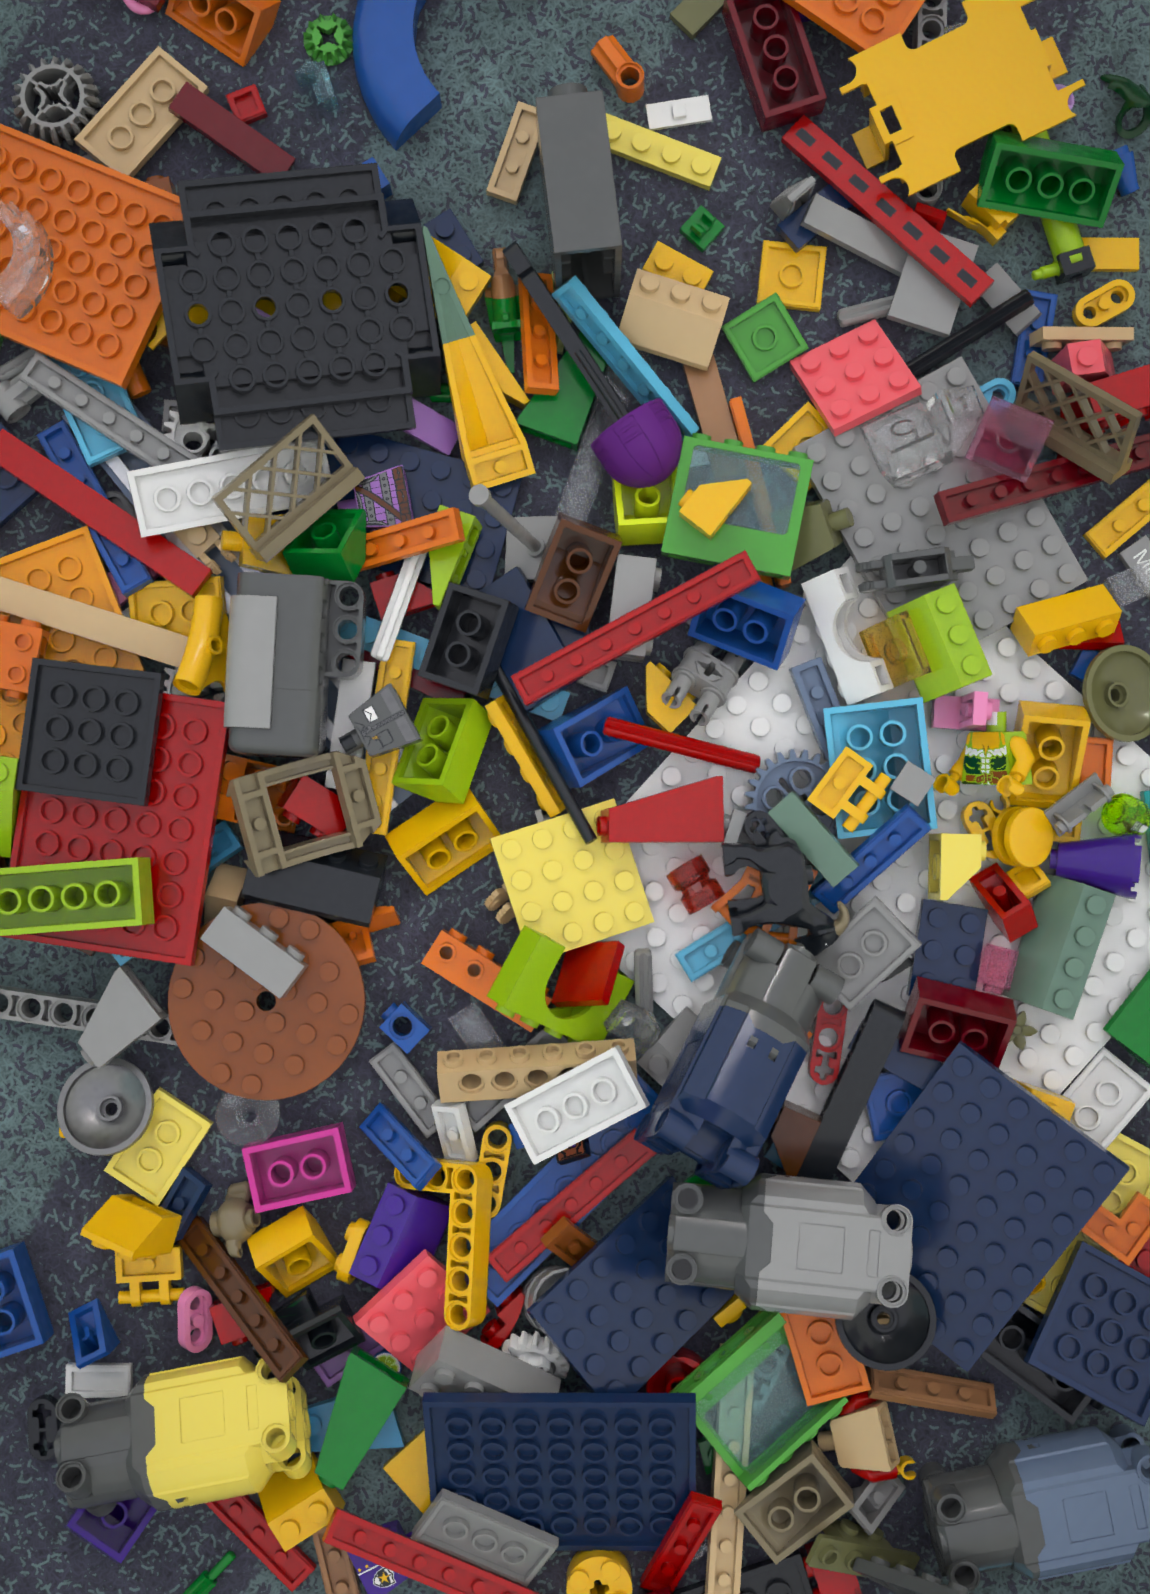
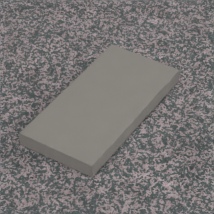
M444 1488L441 1489L412 1529L411 1536L414 1540L526 1587L559 1546V1537Z

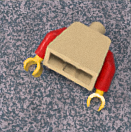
M868 1391L850 1395L847 1398L849 1402L843 1406L841 1413L830 1420L831 1430L818 1433V1446L822 1452L836 1451L840 1467L849 1468L852 1473L871 1483L893 1480L898 1475H901L906 1480H913L916 1477V1473L912 1470L904 1472V1467L907 1464H914L916 1462L907 1455L899 1458L887 1401L868 1398Z

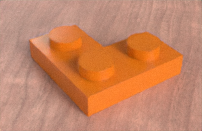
M1137 1191L1119 1217L1101 1205L1081 1231L1129 1266L1150 1237V1200Z

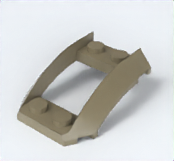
M339 751L300 759L229 781L226 797H232L248 859L244 860V862L255 877H261L269 872L285 869L333 853L363 847V842L370 833H374L382 823L366 760ZM331 769L347 830L283 847L267 787Z

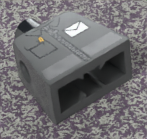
M391 683L349 715V719L355 729L339 737V741L347 755L365 746L372 758L423 741Z

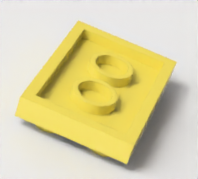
M159 1087L154 1093V1110L147 1130L133 1146L113 1155L104 1171L156 1206H159L174 1184L181 1169L186 1166L214 1122Z

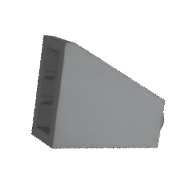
M128 965L121 966L115 970L78 1041V1044L82 1047L80 1052L83 1058L90 1065H96L98 1069L111 1062L168 1016Z

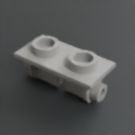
M1094 772L1046 809L1044 814L1056 834L1060 837L1065 832H1072L1073 827L1104 803L1111 802V797L1115 793L1108 784L1103 785L1097 773Z

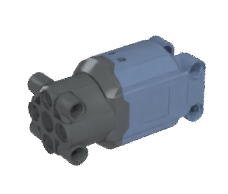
M1127 1424L1114 1426L1110 1430L1109 1435L1098 1427L1090 1425L999 1443L983 1465L947 1472L938 1462L925 1463L919 1470L918 1479L923 1489V1513L931 1535V1544L935 1551L941 1576H948L951 1582L968 1588L970 1592L979 1585L980 1573L1008 1567L1031 1581H1038L1131 1562L1140 1544L1150 1542V1447L1145 1445L1143 1438ZM1133 1437L1132 1444L1129 1447L1121 1448V1444L1126 1438Z

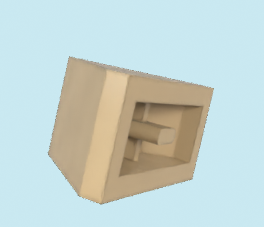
M224 863L216 867L205 893L204 925L216 917L224 906H231L232 908L236 905L243 906L244 898H241L247 868Z

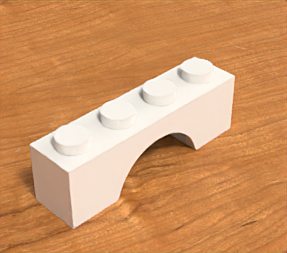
M849 568L833 569L802 583L803 598L806 599L805 604L811 609L815 619L816 633L823 640L827 651V662L834 669L838 680L839 693L846 700L847 706L894 689L884 659L865 655L854 646L847 631L848 613L854 602L859 598Z

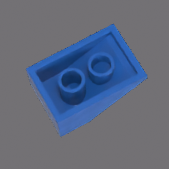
M623 686L562 715L538 729L541 738L569 788H581L648 747L603 734V726L607 717L646 726L628 686Z

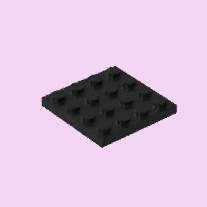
M32 658L15 789L148 806L165 674Z

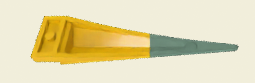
M423 226L422 233L461 458L464 461L471 488L477 484L490 488L535 474L527 441L475 336L430 232L426 226Z

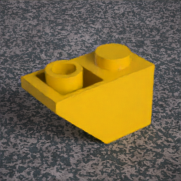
M650 661L645 667L646 714L663 731L672 733L695 707L696 704L693 701L696 697L688 692L681 706L673 709L669 707L674 700L672 696L667 705H665L661 697L671 683V672L660 662L655 666Z

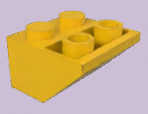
M134 1194L112 1195L85 1224L80 1235L92 1240L91 1245L105 1250L111 1249L118 1252L117 1257L122 1260L134 1262L137 1258L142 1257L156 1259L157 1255L171 1254L182 1216L161 1206H156L152 1202Z

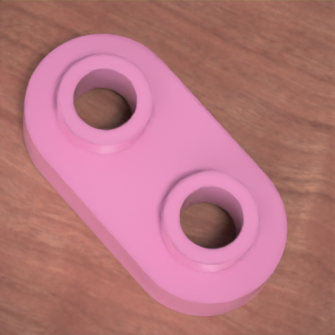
M199 1286L186 1288L181 1293L177 1304L178 1342L181 1347L192 1353H199L205 1350L213 1337V1319L209 1310L213 1303L212 1296L207 1290Z

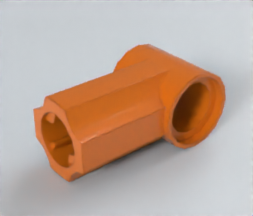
M613 35L600 39L591 50V56L615 86L616 93L622 101L627 103L638 101L644 93V70L642 66L629 57ZM626 79L637 81L636 84L631 86L625 85L623 82Z

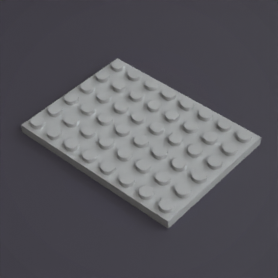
M961 356L918 379L917 381L922 389L921 395L836 437L828 428L793 447L792 451L805 453L808 455L807 459L814 460L810 483L820 500L828 499L832 512L846 507L850 509L854 519V526L840 530V533L855 564L880 560L888 554L938 547H949L950 551L954 550L955 557L974 556L975 569L970 572L958 573L959 580L952 581L948 585L955 583L979 641L1014 622L1013 617L1016 607L1063 595L1088 581V578L1043 499L943 526L933 497L937 492L1025 468ZM879 571L861 573L866 582L880 581ZM945 586L882 594V591L872 592L889 622L886 615L887 612Z

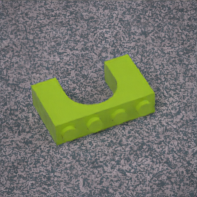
M524 925L487 994V997L497 1003L495 1009L511 1018L514 1017L515 1013L521 1015L520 1020L536 1029L541 1024L545 1026L544 1031L558 1039H561L563 1035L568 1036V1042L604 1040L635 981L618 971L608 1005L548 1008L545 999L546 985L565 947L550 937Z

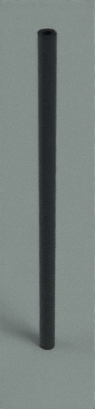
M500 665L495 678L499 689L585 844L592 843L597 839L593 829Z

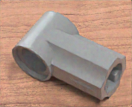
M20 374L11 381L5 380L0 382V414L8 424L15 423L28 414L31 409L30 405L42 396L20 381L18 378Z

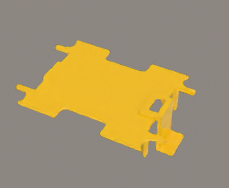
M965 0L961 4L966 13L967 22L916 49H909L905 45L901 34L898 33L848 58V61L852 62L856 68V76L852 82L839 88L841 94L844 95L861 86L863 97L865 98L871 93L876 105L869 108V126L851 134L866 169L868 170L889 160V145L892 143L902 164L899 165V168L880 176L879 181L881 185L892 179H900L902 184H907L909 197L961 172L955 158L956 151L978 139L1011 125L1017 129L1023 142L1076 116L1068 107V98L1074 91L1085 86L1084 80L1081 79L1057 90L1053 80L1068 73L1053 37L1041 41L1036 28L1030 29L1021 7L1035 0ZM892 106L902 128L891 135L881 116V112Z

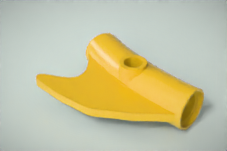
M198 595L194 598L193 615L187 644L178 671L172 682L179 691L187 695L198 696L206 686L213 682L220 683L225 693L229 620L224 611L223 598L212 595Z

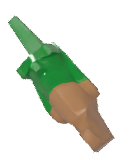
M505 247L493 248L494 276L491 280V287L485 289V302L495 342H501L505 364L511 374H515V341L521 340L518 285L514 284V280L509 274L508 260L502 252Z

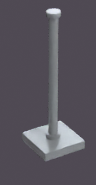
M482 484L473 486L469 491V500L475 506L484 508L507 529L504 574L517 566L521 568L528 582H534L545 547L558 516L513 517L491 497V492L486 486Z

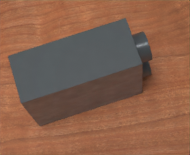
M580 83L559 84L548 91V96L535 98L539 163L554 287L556 290L576 275L582 284L587 287L594 299L620 297L622 239L603 90L587 92L586 86Z

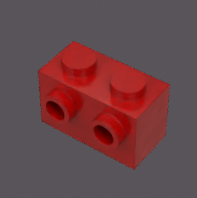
M308 776L292 779L276 804L285 809L282 813V816L297 825H299L301 820L311 825L312 827L309 832L316 837L341 832L346 828L338 795Z

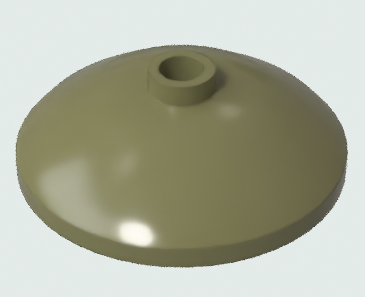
M1117 645L1104 649L1092 659L1085 672L1082 686L1084 707L1092 724L1104 736L1119 742L1141 740L1150 735V655L1142 649L1131 645Z

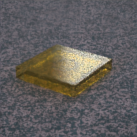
M908 611L898 613L859 632L867 655L884 659L894 688L932 672Z

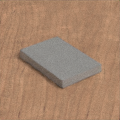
M940 233L974 262L979 245ZM907 254L886 319L947 338L950 335L961 299L912 256Z
M875 895L850 919L848 927L839 938L817 956H814V958L817 959V964L824 966L845 979L843 989L837 999L851 1011L922 945V942Z

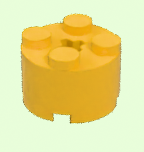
M577 1551L567 1569V1594H632L631 1568L627 1558L620 1551ZM600 1580L602 1585H598L595 1581Z

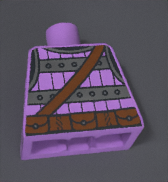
M403 465L365 477L363 481L354 487V499L337 502L338 509L365 510L367 533L414 519Z

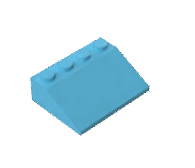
M923 697L823 708L829 767L833 765L847 746L873 765L866 775L871 781L874 782L881 772L892 779L885 789L887 792L882 800L877 799L867 813L869 817L865 823H860L853 833L842 826L849 814L842 809L835 817L838 839L871 836L907 803L930 824L931 829H937L933 785L918 807L889 789L907 761H910L931 775ZM859 785L848 801L856 806L867 790Z

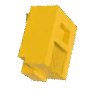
M978 183L968 192L961 204L970 216H962L950 208L946 212L949 217L963 224L966 228L981 234L993 247L1002 239L1007 232L1006 230L1014 223L1019 214L978 207Z

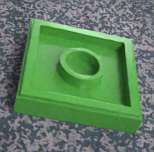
M774 293L721 326L722 332L753 383L809 349L777 293Z

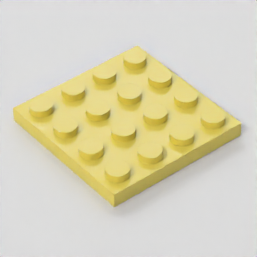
M614 798L581 809L597 837L595 841L587 845L569 813L490 838L520 932L524 925L563 945L565 947L564 953L654 922L629 843H601V836L597 835V817L601 816V810L617 806Z

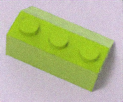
M955 583L925 594L886 613L919 695L923 697V704L993 675Z
M423 698L414 720V725L423 741L404 748L391 783L436 802L464 804L492 726L487 716L488 711L474 698Z

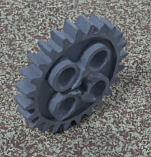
M791 749L788 752V759H785L781 752L776 753L777 763L775 764L770 759H765L764 763L767 770L757 767L755 771L760 778L758 780L748 779L747 781L754 787V791L744 792L746 797L752 799V803L743 806L746 810H761L768 814L773 808L766 801V795L769 790H778L782 795V799L788 795V792L779 783V779L783 778L791 792L794 790L798 796H802L805 804L813 811L812 803L807 801V799L830 768L829 761L822 765L819 764V753L815 754L811 760L808 759V750H803L800 757L797 758L794 749ZM797 770L804 771L808 776V783L802 789L796 787L792 780L793 774ZM813 811L834 836H837V829L834 827L836 819H832L825 813L818 815ZM754 817L751 821H757L758 826L753 832L763 831L765 833L764 838L769 835L764 828V824L767 822L766 819L759 820Z

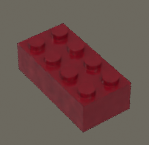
M724 0L722 15L761 132L797 122L803 115L809 118L822 114L827 96L798 11L782 0Z

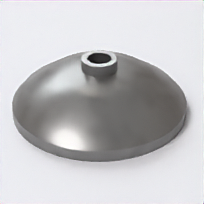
M114 1058L107 1065L99 1069L96 1065L92 1066L86 1063L68 1078L61 1090L57 1104V1118L61 1132L72 1146L84 1153L94 1156H110L121 1153L133 1146L147 1130L154 1110L153 1090L146 1075L137 1066L126 1060ZM113 1105H117V1112L111 1116L110 1108Z

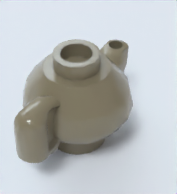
M248 1181L232 1183L228 1187L225 1197L226 1201L220 1205L217 1211L211 1213L209 1220L212 1234L225 1240V1247L230 1257L233 1258L242 1257V1243L251 1237L261 1223L260 1213L255 1214L254 1207L249 1203L252 1196Z

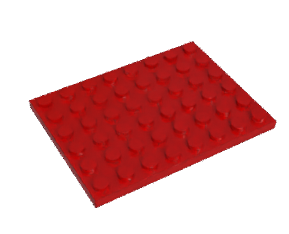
M163 693L148 806L21 790L9 867L150 857L155 924L0 937L187 966L195 965L229 740V729L223 727L224 702Z

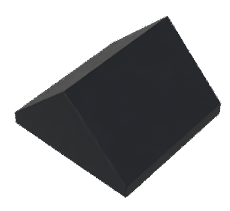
M344 1294L284 1324L309 1358L303 1364L306 1371L366 1341L361 1328L354 1322V1314Z

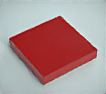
M619 941L594 942L567 951L551 1003L557 1007L608 1005L625 946Z

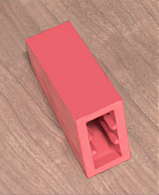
M1101 339L1069 343L1051 360L1088 382L1115 375L1112 353ZM1064 381L1060 382L1065 393L1073 392L1069 384Z

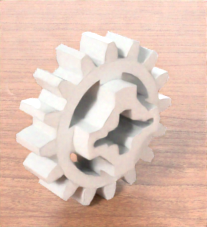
M522 1331L520 1337L512 1333L510 1339H506L501 1346V1351L523 1362H527L559 1378L565 1379L567 1377L570 1364L547 1336L541 1337L538 1331H535L533 1335Z

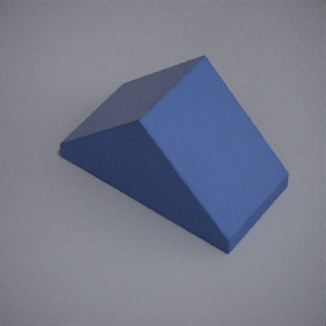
M98 1298L68 1313L76 1366L79 1369L109 1355L120 1343Z

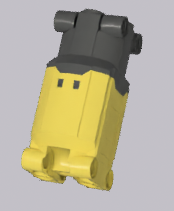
M238 1356L145 1374L127 1396L89 1403L80 1394H65L58 1400L55 1408L56 1417L61 1421L60 1428L54 1439L55 1457L57 1465L60 1467L56 1473V1485L65 1493L70 1508L86 1509L96 1517H104L113 1511L116 1502L139 1498L162 1512L259 1493L275 1472L284 1471L292 1479L303 1478L312 1467L311 1424L308 1414L306 1390L293 1376L286 1384L279 1382L276 1377L267 1379L271 1370L262 1358L258 1361L257 1365H254L246 1357ZM301 1453V1458L296 1465L287 1466L288 1459L293 1454Z

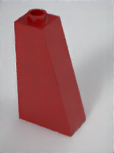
M723 776L707 778L601 810V816H598L596 821L597 835L601 836V843L724 842Z

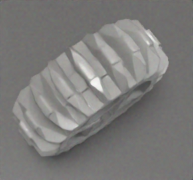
M53 56L51 64H48L45 59L40 58V67L36 68L34 65L29 64L31 72L28 75L20 73L23 84H14V90L18 93L12 96V102L17 106L13 109L14 114L20 119V126L23 130L28 131L30 136L37 139L40 138V140L50 143L52 140L54 145L58 147L61 146L62 140L65 139L69 145L73 146L72 137L78 135L90 122L89 120H92L98 113L95 109L101 107V102L97 97L99 89L93 84L92 76L89 73H85L81 65L76 64L74 66L72 61L67 58L61 63L58 57ZM79 88V103L77 108L74 109L72 100L75 97V90ZM38 94L41 97V102L37 107L39 111L35 115L34 102ZM49 98H51L53 101L58 99L59 102L61 99L65 106H63L61 103L55 104L54 102L52 105V102L49 100Z

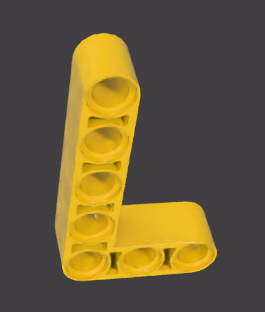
M436 1158L442 1167L422 1191L450 1193L444 1319L452 1330L461 1331L478 1326L486 1316L493 1177L490 1168L484 1163ZM395 1167L394 1179L396 1183L402 1188L417 1190ZM442 1170H443L444 1173H445V1180H444V1181L442 1180V1177H441V1172H442ZM471 1172H472V1174H473V1176H474V1183H473V1185H472V1183H471V1181H470V1173H471ZM469 1206L472 1209V1218L468 1214ZM467 1240H469L471 1245L470 1252L467 1249ZM465 1273L469 1278V1285L466 1284ZM463 1307L467 1311V1319L463 1314Z

